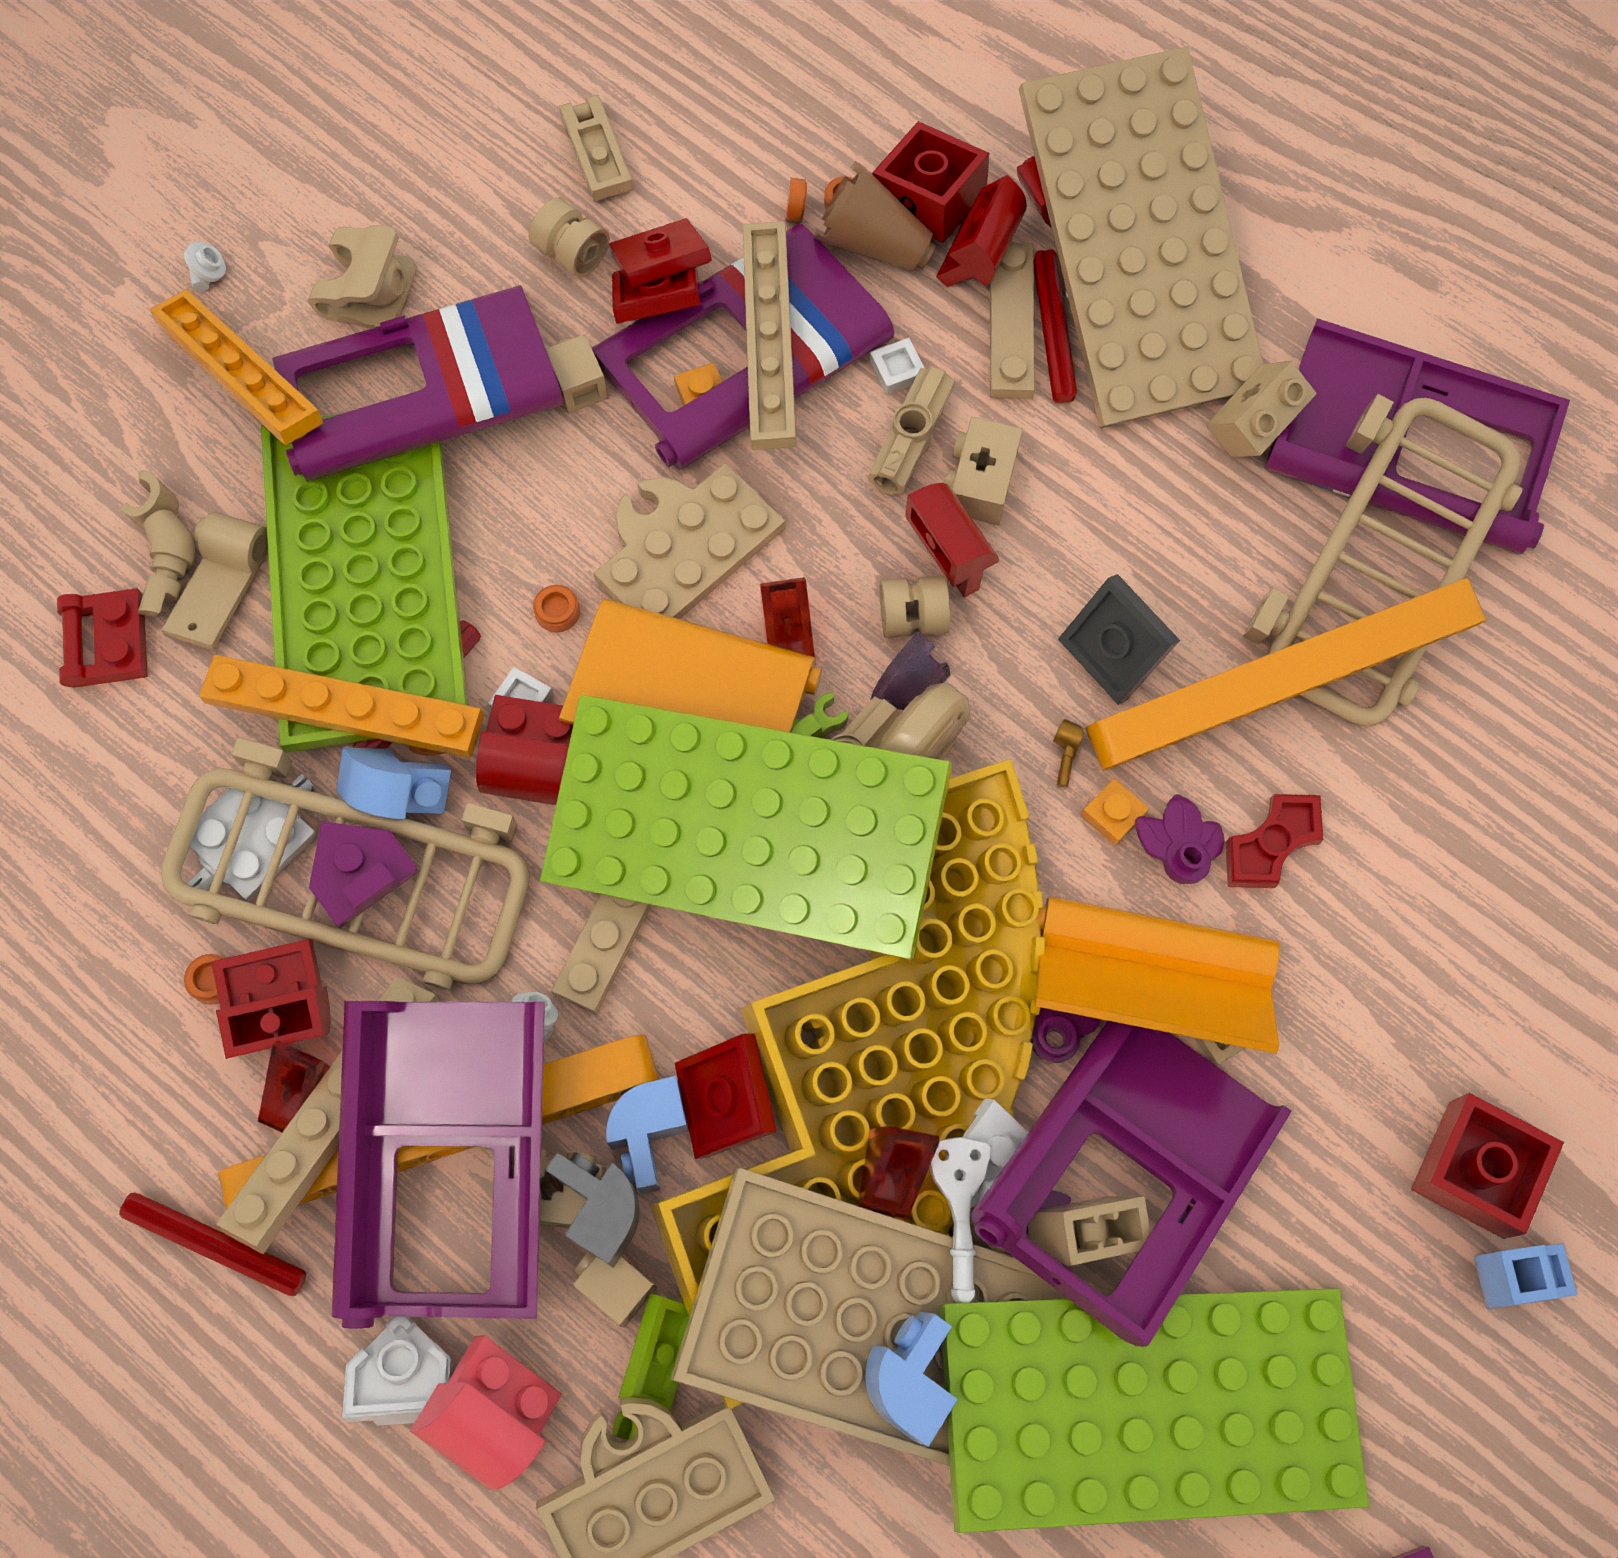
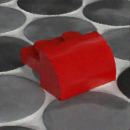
M1006 175L981 188L936 275V278L945 286L950 287L963 280L969 281L974 277L984 286H987L993 280L1027 208L1023 191L1010 176Z
M934 483L908 495L905 517L953 587L956 586L964 598L978 591L983 571L998 563L999 557L951 487L946 483Z
M501 695L494 696L486 732L481 731L477 751L476 782L480 793L551 805L557 804L573 729L572 724L559 720L563 705Z
M312 939L211 961L221 1008L216 1010L226 1059L329 1034L331 1016L327 987L322 986Z

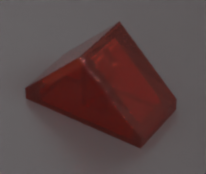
M805 577L760 583L761 614L766 644L815 657Z
M277 1040L271 1049L257 1122L282 1133L331 1066L312 1055Z
M893 1126L870 1129L858 1207L880 1214L908 1219L939 1146V1136Z

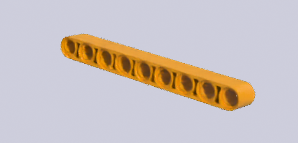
M1465 578L1088 725L1085 729L1102 771L1108 770L1486 622L1487 618L1470 579Z
M634 1035L543 1064L542 1125L617 1101L633 1087L659 1080L647 1036ZM403 1146L398 1152L397 1173L477 1146ZM338 1149L298 1205L337 1193ZM266 1155L232 1165L218 1173L226 1209Z

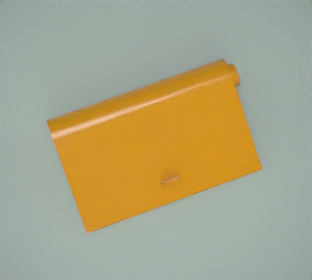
M604 598L595 614L559 720L574 725L580 695H586L791 733L801 701L804 702L807 694L815 695L817 692L822 669L815 667L816 657Z
M1047 897L1046 904L1039 910L1038 916L1035 919L1041 924V937H1045L1044 955H1040L1038 963L1036 1007L1277 1054L1280 1045L1272 986L1279 962L1280 944L1278 940L1062 898Z

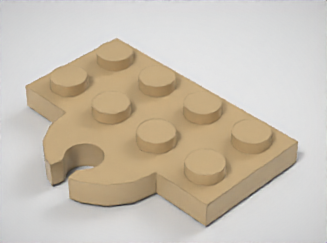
M726 463L693 490L678 480L664 477L646 479L637 483L638 491L643 498L657 503L656 510L650 514H640L634 510L632 499L626 494L623 495L616 512V522L619 539L624 548L593 574L595 581L615 601L680 619L785 529V520Z
M627 1397L620 1399L623 1416L631 1419L637 1426V1431L633 1438L624 1443L612 1441L606 1433L608 1426L607 1416L600 1409L593 1416L582 1435L580 1465L583 1477L537 1501L536 1510L559 1558H672L776 1500L733 1409L728 1410L724 1402L680 1425L669 1409L659 1403L646 1398Z

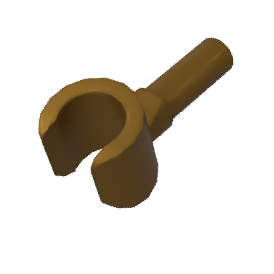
M1067 719L1062 721L1053 740L1054 743L1066 748L1062 755L1056 784L1064 788L1068 787L1073 759H1075V754L1084 735L1080 725Z

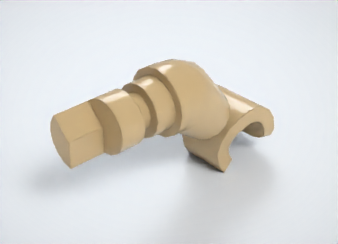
M142 470L139 471V483L150 493L148 499L139 507H132L126 503L119 509L135 524L144 528L150 542L151 551L149 555L153 559L151 570L155 572V575L148 576L138 613L140 615L156 616L160 614L163 601L177 602L182 586L178 580L184 579L186 569L192 568L195 560L196 544L193 534L176 516L179 505L176 496L151 472Z

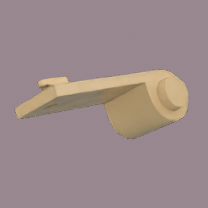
M211 512L206 518H202L196 526L194 537L203 558L161 629L164 635L214 650L268 551L266 527L218 512Z

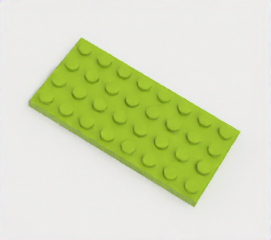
M336 415L323 416L321 418L326 419ZM262 425L261 442L275 667L468 705L442 441L307 482L303 474L295 476L291 469L286 450L293 448L292 442L285 446ZM278 719L280 747L285 753L376 739Z
M580 695L540 881L914 959L953 764L945 760Z
M1340 1288L1179 1295L1152 1341L1146 1347L1135 1346L1124 1341L1070 1299L939 1305L940 1318L952 1326L942 1342L944 1387L947 1392L958 1399L947 1416L954 1532L968 1533L1369 1507Z

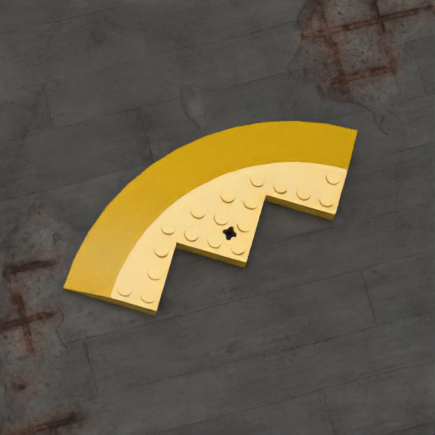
M1012 759L950 778L914 959L870 951L873 960L751 1002L740 1009L748 1033H755L765 1081L790 1149L789 1152L744 1169L949 1236L948 1231L954 1224L951 1209L948 1207L947 1199L932 1179L925 1152L926 1146L934 1141L955 1137L962 1138L976 1118L974 1113L985 1098L994 1099L1013 1116L1014 1110H1012L1020 1083L1025 1080L1033 1048V1043L1030 1042L1035 1016L1039 1015L1040 1007L1035 1006L1039 957L1044 955L1045 937H1041V924L1035 919L1038 916L1039 910L1043 908L1042 891H1039L1038 877L1035 864L1038 863L1035 844H1031L1027 819L1030 816ZM803 1029L805 1032L814 1031L816 1035V1040L810 1043V1047L801 1040L800 1034L803 1032ZM941 1150L938 1155L942 1161L945 1160V1150ZM734 1173L650 1204L689 1317ZM722 1396L728 1410L744 1403Z

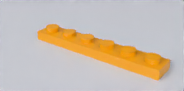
M187 289L150 308L155 322L285 446L296 439L302 438L308 432L323 424L319 410Z
M215 654L199 697L205 704L468 758L472 757L484 719V714L481 708Z

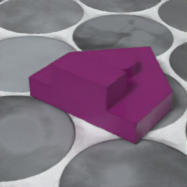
M322 821L309 889L340 929L420 871L391 831Z

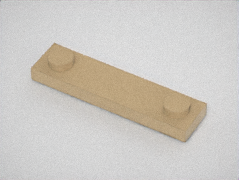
M1010 243L990 283V397L1033 398L1035 391L1033 243Z

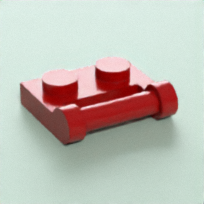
M138 588L85 596L64 594L57 598V613L62 616L64 666L59 668V682L61 685L74 688L148 677L145 615L138 613L143 594ZM93 615L95 665L84 666L82 616Z

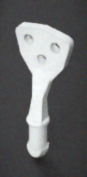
M955 1137L930 1142L926 1146L925 1152L932 1179L949 1202L954 1222L953 1246L950 1249V1254L953 1256V1288H951V1296L955 1303H972L976 1295V1289H974L973 1257L976 1255V1250L973 1249L969 1222L970 1208L973 1196L986 1177L991 1148L986 1142ZM941 1150H945L947 1153L946 1159L943 1161L938 1156ZM972 1150H976L978 1153L976 1160H972L970 1157ZM960 1169L963 1176L960 1180H956L954 1174Z

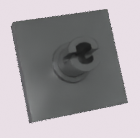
M1118 574L1109 577L1058 638L1063 646L1118 705L1130 698L1180 642L1179 638Z

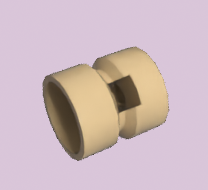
M555 197L547 201L535 215L529 229L530 243L550 258H556V261L577 277H585L599 265L605 256L610 240L608 231L589 217L583 219L582 213L561 197Z
M945 575L919 577L915 584H910L907 578L880 580V605L884 638L911 636L914 629H918L922 635L949 633L950 606ZM914 600L915 613H906L905 602Z

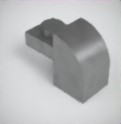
M557 1152L546 1168V1171L552 1177L587 1199L585 1205L565 1233V1236L614 1268L632 1240L638 1226L640 1208L636 1191L626 1175L613 1163H611L602 1179L599 1180L596 1178V1175L600 1168L576 1152L568 1160Z

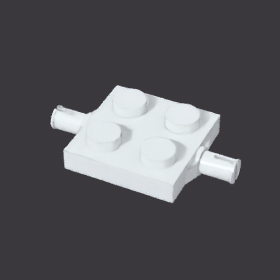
M302 773L290 784V786L308 791L315 788ZM229 788L202 813L190 847L197 853L204 868L187 883L188 885L203 890L210 888L242 801L243 791ZM257 795L253 796L222 882L233 887L249 903L260 892L290 808L288 804ZM299 812L275 878L318 837V834L301 819Z

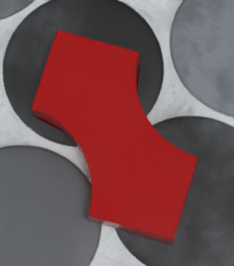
M1273 794L1270 798L1267 818L1259 828L1248 834L1229 837L1226 841L1228 887L1276 888L1280 881L1282 865L1287 856L1299 848L1319 845L1323 841L1321 795Z

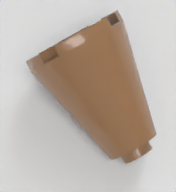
M855 161L850 168L856 172L853 180L846 176L843 178L822 217V220L825 221L823 225L827 228L824 233L817 229L813 239L820 243L912 271L916 265L923 268L936 246L930 242L933 233L862 164Z

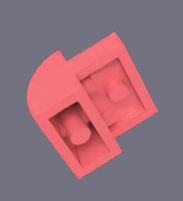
M485 1335L475 1336L448 1383H438L410 1432L487 1488L500 1489L520 1476L542 1449L546 1440L539 1435L562 1393Z

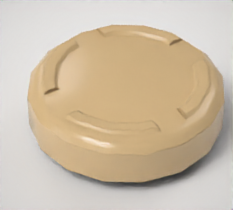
M948 683L930 685L921 695L916 696L897 717L882 738V744L878 749L944 760L956 743L955 739L969 720L970 707L968 697Z

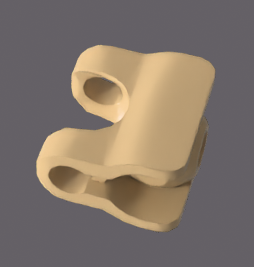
M372 225L366 228L338 227L334 231L328 247L332 250L336 259L349 268L335 279L318 280L313 285L307 301L317 314L327 320L353 323L367 329L378 327L381 322L400 317L417 271V266L411 257L393 254L399 239L394 228Z

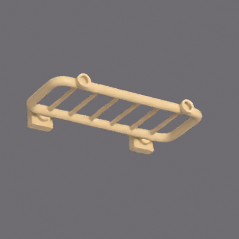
M1377 394L1363 411L1345 446L1359 454L1372 442L1378 444V447L1289 613L1284 611L1283 608L1290 596L1273 587L1263 597L1243 637L1259 645L1269 634L1274 636L1275 639L1269 654L1292 646L1296 638L1301 641L1312 638V635L1300 629L1317 599L1356 620L1368 616L1321 591L1337 560L1411 599L1423 595L1342 552L1358 522L1448 568L1438 588L1462 580L1500 508L1509 512L1522 493L1523 488L1513 484L1521 465L1519 451L1514 443L1494 429L1430 398H1417L1403 404L1391 420L1386 416L1394 402ZM1418 416L1429 417L1496 452L1501 459V468L1494 482L1492 483L1405 438L1404 435L1411 422ZM1399 445L1488 491L1473 522L1383 475ZM1378 484L1467 529L1468 531L1454 558L1451 560L1363 514ZM1428 645L1402 655L1391 677L1372 667L1360 671L1386 685L1377 703L1370 708L1360 707L1323 686L1300 696L1351 723L1361 726L1376 725L1386 720L1398 703L1408 706L1420 687V682L1411 677Z
M239 737L235 741L231 756L243 766L242 772L234 769L217 768L205 772L195 780L187 795L161 870L163 886L168 894L178 902L192 906L189 916L218 925L221 915L301 938L312 939L315 942L425 972L423 983L446 990H451L453 981L478 984L488 981L500 971L512 941L529 887L530 877L527 864L519 853L508 847L498 845L499 839L512 842L517 827L513 815L467 802L461 821L466 830L472 831L470 836L407 818L392 819L371 815L349 806L343 800L270 780L271 775L287 779L293 761L282 749ZM219 787L243 791L242 801L209 891L186 884L182 880L181 870L208 796L214 789ZM257 795L288 804L290 808L257 901L253 904L218 893L253 796ZM300 808L336 818L335 823L344 824L345 821L369 828L389 830L394 835L427 844L419 868L420 872L417 874L395 943L358 934L364 912L351 920L348 930L311 920L318 901L312 891L310 892L302 917L265 907ZM437 847L473 857L441 957L404 947ZM482 860H486L506 867L511 879L488 953L481 963L468 965L450 960Z

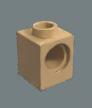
M586 334L575 338L562 339L555 345L546 348L568 413L608 399L604 375Z
M590 1252L584 1256L575 1268V1272L579 1277L572 1284L618 1326L623 1328L647 1301L649 1294L653 1293L657 1288L622 1256L613 1268Z

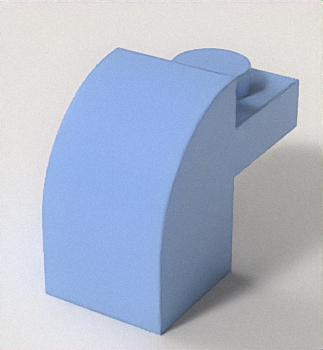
M343 747L336 792L349 806L375 816L405 819L406 813L444 814L451 769L444 763L400 762L389 749Z
M672 1076L646 1082L628 1090L616 1102L607 1121V1144L612 1150L626 1146L629 1147V1152L621 1154L623 1171L631 1183H636V1188L641 1194L660 1190L651 1141L689 1132L677 1077Z
M1564 1243L1504 1250L1473 1257L1486 1309L1577 1295Z
M920 1311L917 1317L910 1316L899 1329L895 1337V1343L898 1345L895 1352L887 1347L874 1344L866 1364L865 1381L870 1401L879 1415L914 1442L929 1447L958 1399L923 1374L952 1326L934 1313Z

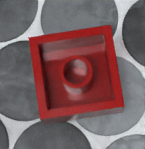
M917 121L872 172V175L933 233V239L944 243L970 212L981 188L987 186L990 153Z
M1467 1093L1448 1103L1411 1190L1502 1239L1524 1235L1529 1229L1564 1142L1483 1099Z

